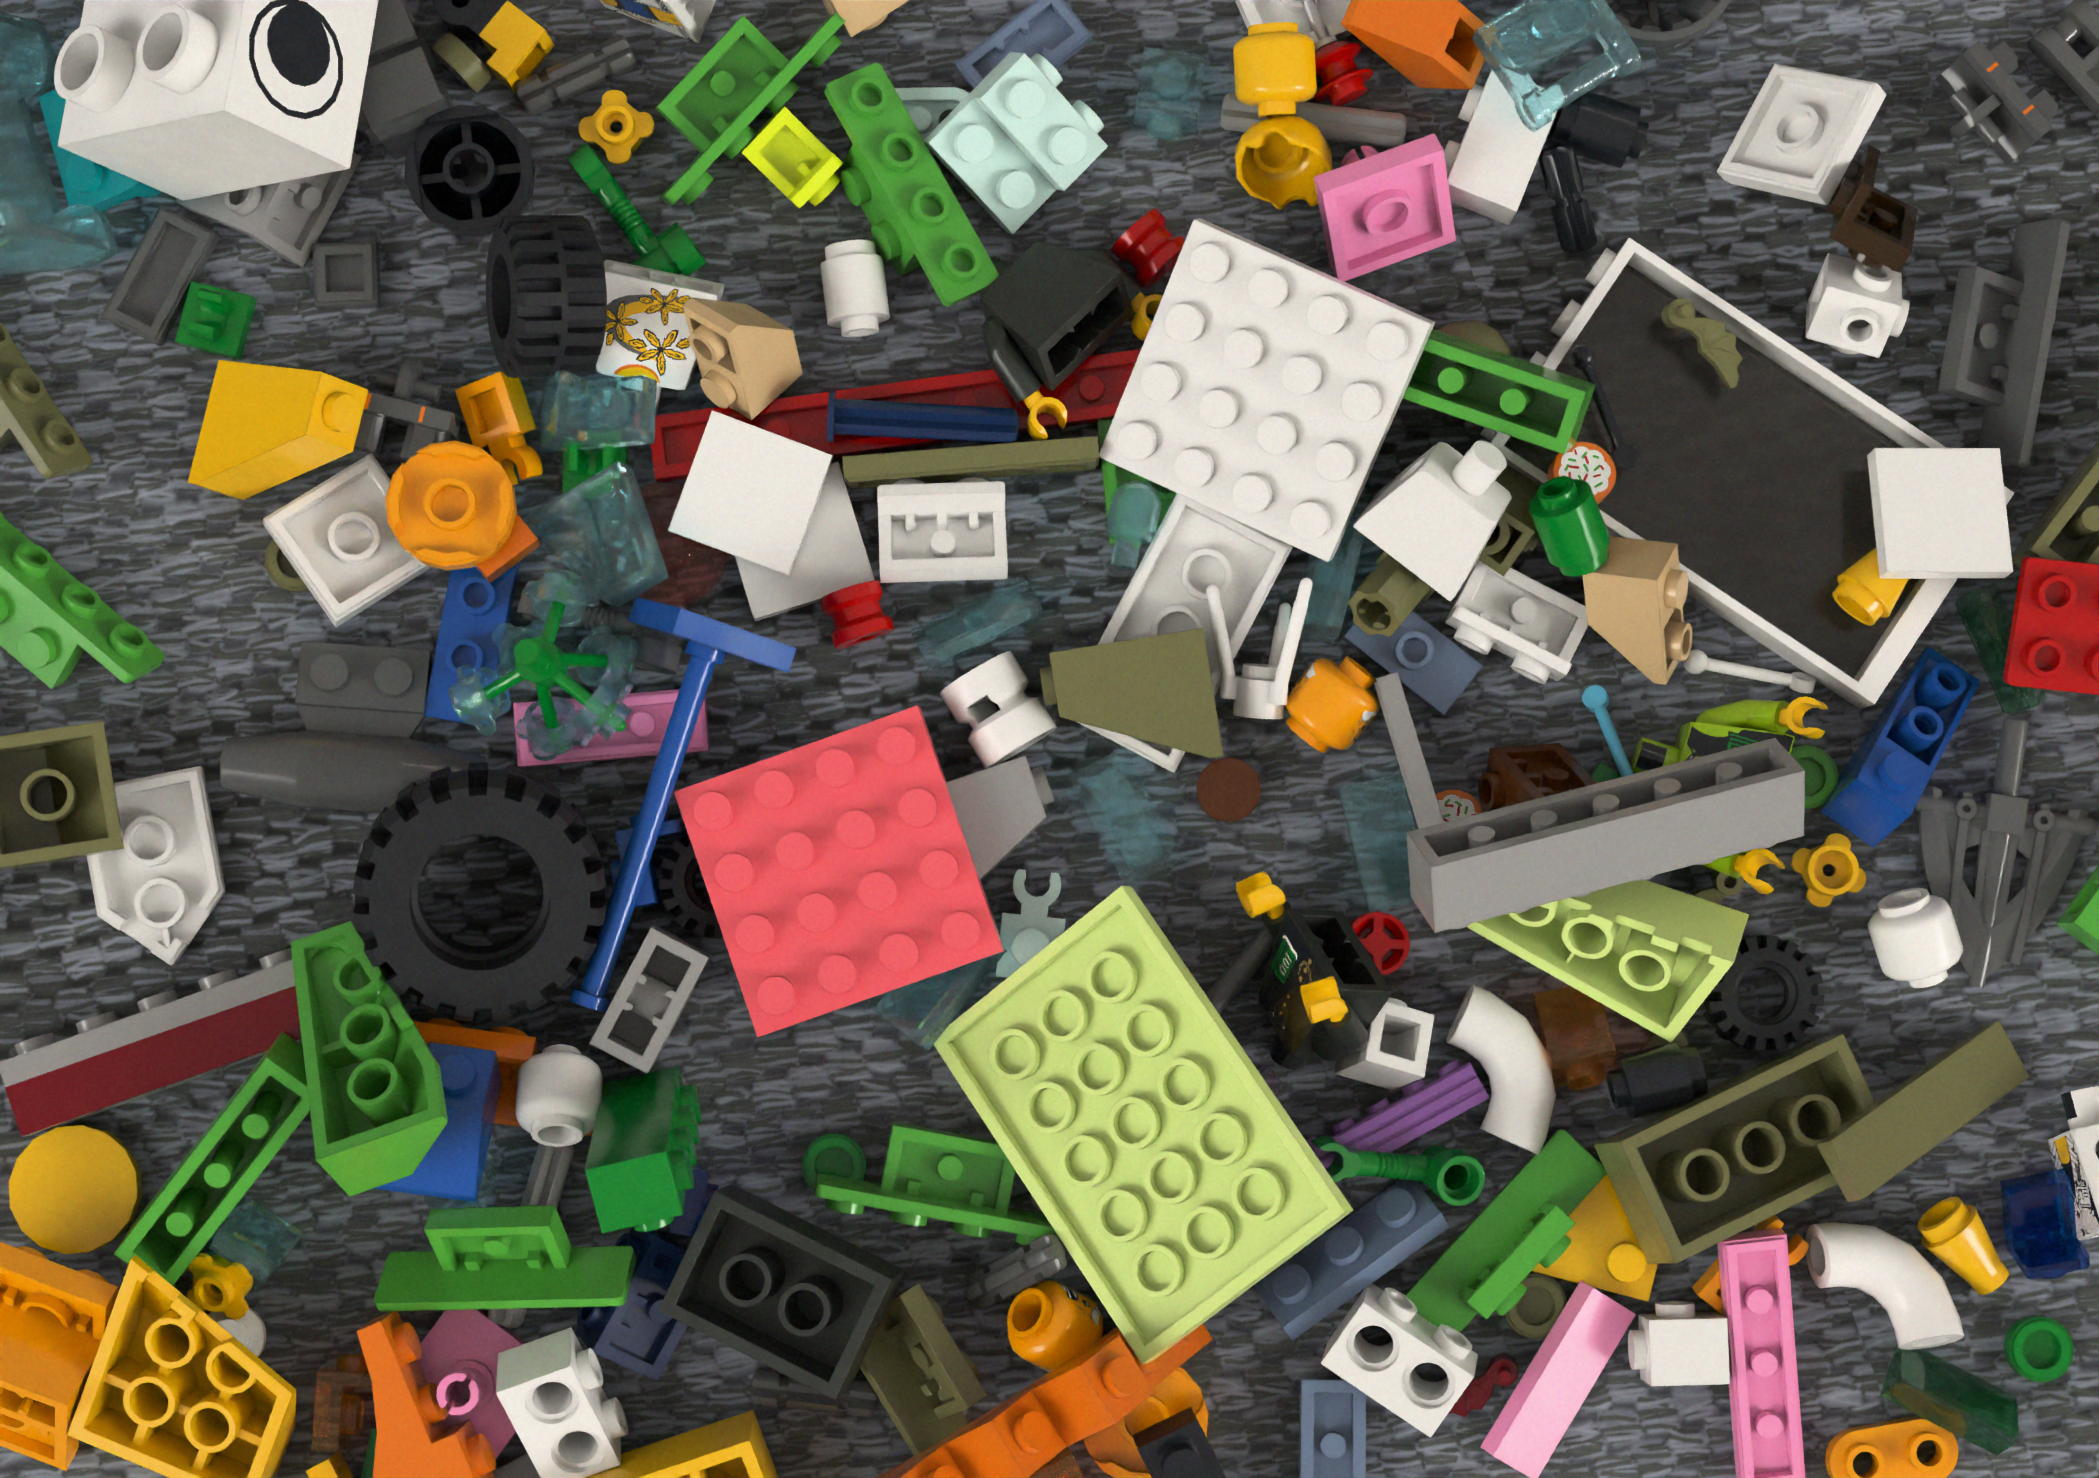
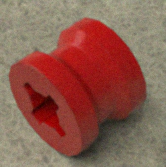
M1155 208L1143 215L1127 229L1113 245L1111 252L1120 261H1129L1136 269V279L1146 289L1155 284L1175 266L1185 239L1182 236H1173L1166 228V218Z
M879 580L852 585L832 592L820 599L823 612L832 617L835 626L831 635L835 649L852 647L883 637L895 630L891 616L883 613L879 602L883 596Z
M1378 911L1362 914L1350 922L1370 957L1372 955V960L1381 975L1390 974L1401 967L1408 957L1410 941L1408 931L1400 920L1391 914Z

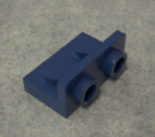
M633 1226L630 1232L621 1235L614 1245L633 1247L637 1257L625 1304L609 1307H581L578 1313L576 1334L595 1354L658 1382L688 1327L658 1311L687 1247L658 1234L655 1230L638 1232Z

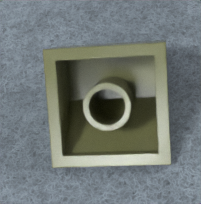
M104 721L0 736V871L125 849Z

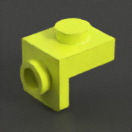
M782 106L740 151L798 208H801L808 200L814 206H817L834 190L841 180L835 174V171L843 162L821 143L785 106Z

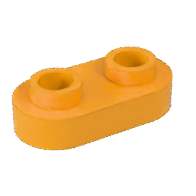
M1913 1416L1852 1427L1839 1432L1833 1437L1827 1447L1825 1464L1831 1478H1946L1956 1466L1958 1444L1951 1430L1943 1423L1927 1416ZM1932 1440L1935 1445V1455L1930 1461L1922 1463L1917 1458V1448L1923 1441ZM1861 1452H1869L1872 1457L1871 1468L1866 1473L1856 1474L1853 1469L1854 1458Z

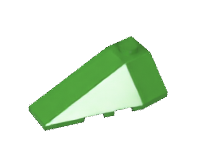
M351 921L290 942L316 1161L349 1196L412 1175L448 1123L440 1065L395 991L385 983L387 978L380 966L373 967L364 952L365 941L360 933L356 931V927Z

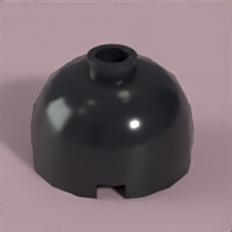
M458 105L435 113L425 122L427 126L418 133L415 141L411 140L406 150L404 177L412 200L433 224L455 235L484 237L494 233L497 223L502 216L523 214L534 191L535 163L525 137L509 120L499 116L497 112L487 107Z

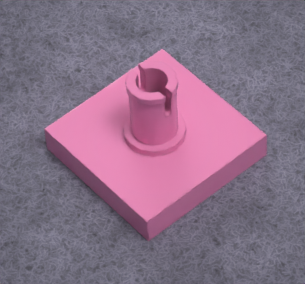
M1435 133L1378 153L1371 146H1360L1364 159L1360 160L1355 149H1352L1344 156L1341 167L1314 177L1329 264L1335 278L1345 282L1456 241L1444 149Z
M483 1309L445 1310L421 1342L422 1357L418 1360L427 1383L433 1382L437 1385L436 1398L439 1406L442 1409L445 1406L447 1408V1418L443 1420L446 1429L470 1419L476 1434L483 1433L487 1437L493 1449L495 1460H497L517 1433L496 1394L498 1353L527 1342L507 1327L490 1321L488 1313Z

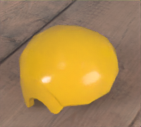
M1286 115L1268 118L1252 124L1241 136L1235 148L1236 178L1250 196L1269 203L1271 202L1276 209H1283L1291 201L1299 199L1307 201L1310 207L1318 204L1314 177L1332 170L1331 149L1319 128L1300 116Z

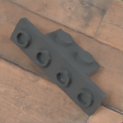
M2061 218L2018 225L2015 232L2008 277L1979 266L1960 268L1958 271L1938 392L1985 407L1978 448H2000L2002 470L2026 468L2030 462L2070 231V222Z

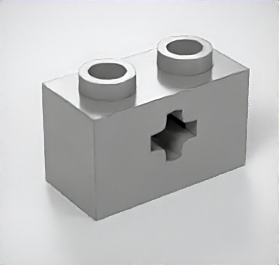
M657 925L651 927L589 1044L648 1074L653 1068L712 954Z

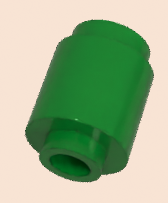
M1567 476L1556 477L1543 483L1538 488L1537 494L1529 502L1528 509L1549 562L1558 567L1563 575L1569 577L1583 576L1597 570L1609 557L1607 547L1610 543V536L1591 486L1584 480L1572 479Z

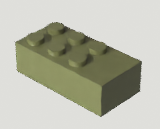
M1844 1034L1813 1038L1709 1088L1707 1094L1694 1097V1101L1657 1113L1593 1145L1648 1264H1677L1836 1185L1837 1182L1816 1144L1875 1101Z

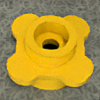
M609 90L603 94L602 105L592 116L584 117L580 121L579 134L585 142L596 143L606 153L610 163L623 165L631 160L632 152L640 146L643 138H648L653 134L655 124L649 113L638 112L628 104L624 92ZM615 122H620L623 126L622 130L618 133L611 131V125Z
M1830 834L1825 838L1824 844L1811 850L1800 848L1791 857V867L1793 871L1801 874L1808 888L1806 899L1813 906H1829L1833 897L1847 891L1851 893L1859 892L1866 883V874L1863 869L1859 868L1856 856L1850 851L1851 842L1842 834ZM1826 864H1830L1834 868V873L1830 877L1823 873V867Z
M206 1253L197 1254L188 1266L193 1274V1287L188 1291L187 1298L202 1311H220L229 1319H241L249 1309V1305L244 1297L249 1293L253 1285V1276L248 1265L241 1258L231 1253H217L212 1257Z

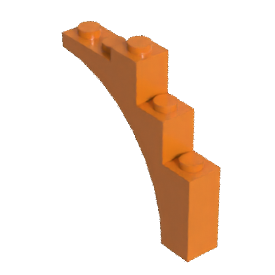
M390 1311L373 1318L356 1332L372 1381L377 1429L373 1478H495L492 1471L496 1469V1460L491 1444L483 1433L476 1434L471 1420L469 1419L446 1429L443 1420L447 1418V1408L445 1406L442 1409L439 1406L436 1398L437 1385L433 1382L427 1383L418 1360L422 1357V1348L413 1326L409 1322L402 1323L398 1311Z
M1201 1324L1155 1360L1141 1364L1116 1326L1087 1349L1008 1400L922 1452L874 1478H1029L1067 1446L1118 1423L1155 1392L1153 1388L1212 1341L1213 1338L1205 1325Z

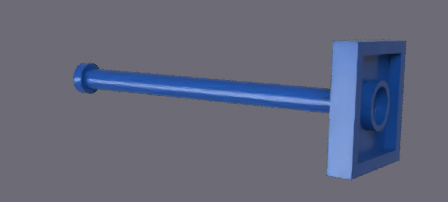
M639 597L635 598L628 621L687 641L685 653L691 655L606 909L604 925L600 927L597 936L598 944L589 960L581 987H574L570 997V1001L601 1012L607 1011L611 1001L605 995L715 664L723 665L725 656L728 655L789 673L797 649L683 608Z

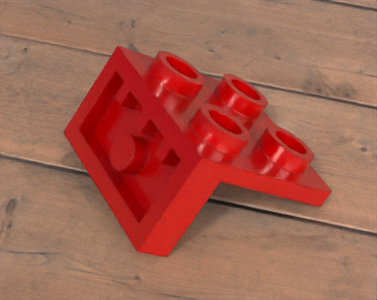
M2031 556L2023 558L2003 674L2005 683L2018 687L2099 695V564Z

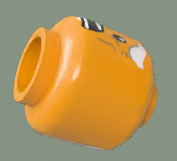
M1348 656L1340 664L1331 659L1318 658L1311 663L1288 692L1287 705L1285 707L1290 716L1285 722L1301 739L1322 753H1326L1330 747L1346 750L1354 744L1380 710L1377 696L1369 689L1376 679L1363 666Z
M1042 1280L1022 1291L1010 1305L1007 1315L1008 1340L1012 1350L1021 1358L1051 1372L1102 1337L1103 1316L1098 1305L1086 1295L1059 1281Z

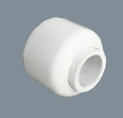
M1924 888L1904 889L1881 899L1877 904L1879 910L1872 915L1868 923V930L1880 967L1885 976L1897 981H1909L1910 986L1913 988L1930 987L1944 981L1948 977L1947 970L1959 961L1963 953V945L1952 910L1947 901L1941 897L1929 895L1927 889Z
M563 1044L548 1046L543 1049L542 1053L533 1055L528 1061L522 1063L517 1075L515 1109L519 1125L531 1134L533 1140L546 1146L563 1147L580 1142L584 1135L594 1130L598 1107L602 1100L603 1077L599 1066L589 1057L581 1055L577 1048Z

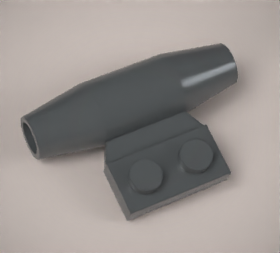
M301 641L295 704L306 731L226 738L221 754L220 782L222 789L296 807L380 813L384 807L389 808L397 800L398 793L412 782L419 785L430 779L431 772L449 766L452 772L467 770L469 763H485L486 757L412 739L424 718H427L424 714L431 676L432 654L430 650Z

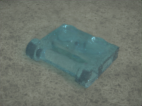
M1525 0L1476 29L1472 40L1514 101L1515 109L1521 121L1533 132L1550 123L1553 118L1552 113L1615 75L1624 78L1642 66V59L1636 45L1605 0ZM1592 39H1598L1604 48L1603 54L1542 91L1538 89L1531 78L1532 75Z

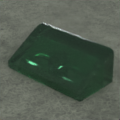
M1992 583L1957 598L1955 605L2003 713L2009 715L2041 704L2047 698L2043 689L2011 686L2003 680L2012 617L1997 584Z
M1897 1343L1880 1394L1881 1397L1996 1456L2016 1444L2019 1434L2016 1396L1924 1349L1904 1350L1898 1348Z

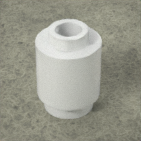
M847 240L826 246L824 249L826 260L820 264L828 326L841 328V335L843 337H863L878 333V324L890 318L883 257L876 254L875 243L870 240Z

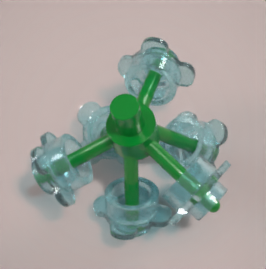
M548 568L545 570L543 578L538 581H528L525 587V593L533 599L532 610L540 619L534 620L531 625L514 627L508 622L497 625L492 632V641L498 646L500 663L496 667V671L487 667H480L475 670L472 666L464 664L457 669V684L449 688L452 706L460 719L467 724H475L480 734L490 736L497 730L495 719L507 713L511 708V697L508 689L524 679L536 687L539 700L528 707L524 717L516 725V732L519 738L528 739L531 743L534 758L548 761L556 758L557 755L566 753L574 745L586 747L597 733L608 740L615 731L621 732L625 730L626 722L624 720L632 709L625 705L623 700L634 687L630 684L628 677L634 669V659L638 654V646L632 636L624 635L618 637L612 634L608 626L598 625L592 629L590 636L583 639L576 653H563L562 650L553 644L559 626L572 627L578 625L582 620L585 608L587 606H598L601 595L595 588L586 586L584 579L575 572L565 569ZM568 667H576L578 676L587 686H599L593 695L567 675ZM558 685L584 706L576 715L574 705L565 698L552 697L550 688Z

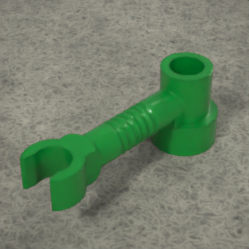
M588 143L567 157L570 164L598 198L606 211H609V215L613 216L612 219L616 221L617 226H620V230L627 236L628 241L640 257L631 265L679 275L683 273L685 276H690L707 263L702 253L678 222L672 224L658 236L654 234L649 225L645 223V220L641 218L638 210L630 203V199L627 198V195L616 182V179L596 151L591 149Z
M1320 1136L1311 1140L1321 1150L1334 1151V1160L1325 1169L1335 1183L1343 1178H1354L1355 1176L1421 1181L1424 1184H1428L1434 1194L1453 1206H1464L1473 1202L1484 1188L1485 1172L1482 1165L1475 1158L1460 1149H1449L1444 1145H1432L1425 1149L1421 1155L1357 1150L1353 1147L1343 1146L1328 1136Z

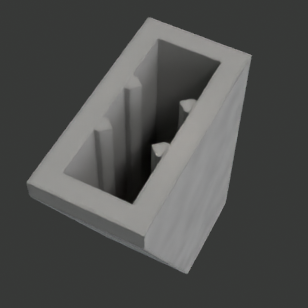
M1026 755L946 782L980 881L1046 820L1043 805L1054 802L1043 766L1030 769Z

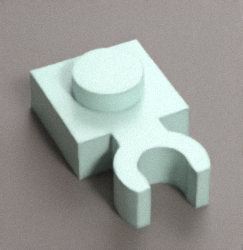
M1017 870L1013 879V891L1017 900L1022 904L1021 914L1002 913L1000 939L1005 951L998 953L996 977L1008 978L1065 932L1066 919L1047 917L1048 907L1057 900L1061 891L1059 873L1051 872L1049 890L1043 896L1035 897L1030 895L1025 889L1026 870Z

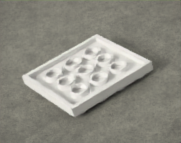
M1201 218L1194 219L1099 452V457L1329 562L1336 554L1435 322Z

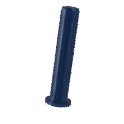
M829 390L827 442H834V434L990 443L1016 442L1018 437L1019 414L1013 408L836 399V391Z

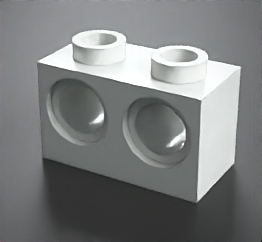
M1370 1284L1363 1290L1328 1340L1321 1364L1431 1438L1474 1378L1478 1354L1472 1351L1470 1341L1456 1329L1445 1324L1436 1327L1417 1314L1418 1310L1415 1304L1401 1292L1389 1287L1381 1290L1374 1284ZM1366 1326H1379L1391 1335L1393 1341L1383 1346L1372 1345L1362 1337L1360 1330ZM1422 1363H1434L1444 1369L1447 1377L1439 1382H1428L1419 1377L1414 1368Z
M571 1327L498 1353L496 1394L540 1478H585L621 1465V1437L628 1434L627 1420L619 1400L616 1397L608 1399L601 1387L603 1385V1375L596 1354L591 1348L582 1349Z

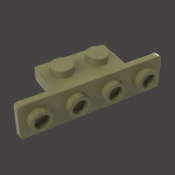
M0 322V452L16 437L39 473L46 479L85 471L93 463V459L81 443L77 432L69 425L46 391L42 380L34 373L11 339L7 328Z
M854 1243V1245L862 1248L858 1243ZM919 1283L893 1295L860 1365L862 1372L913 1455L922 1452L969 1424L962 1411L970 1408L987 1396L978 1381L979 1374L973 1360L957 1347L944 1325V1315L941 1308L931 1296L924 1293Z

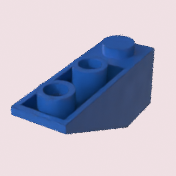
M1927 646L1841 772L1838 784L1827 798L1820 812L1874 848L1911 816L1980 681Z

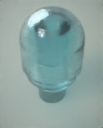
M1127 481L1121 484L1112 496L1106 526L1109 527L1107 535L1116 539L1111 565L1114 567L1136 570L1140 546L1150 545L1152 537L1156 536L1162 507L1161 498L1158 491L1146 481Z

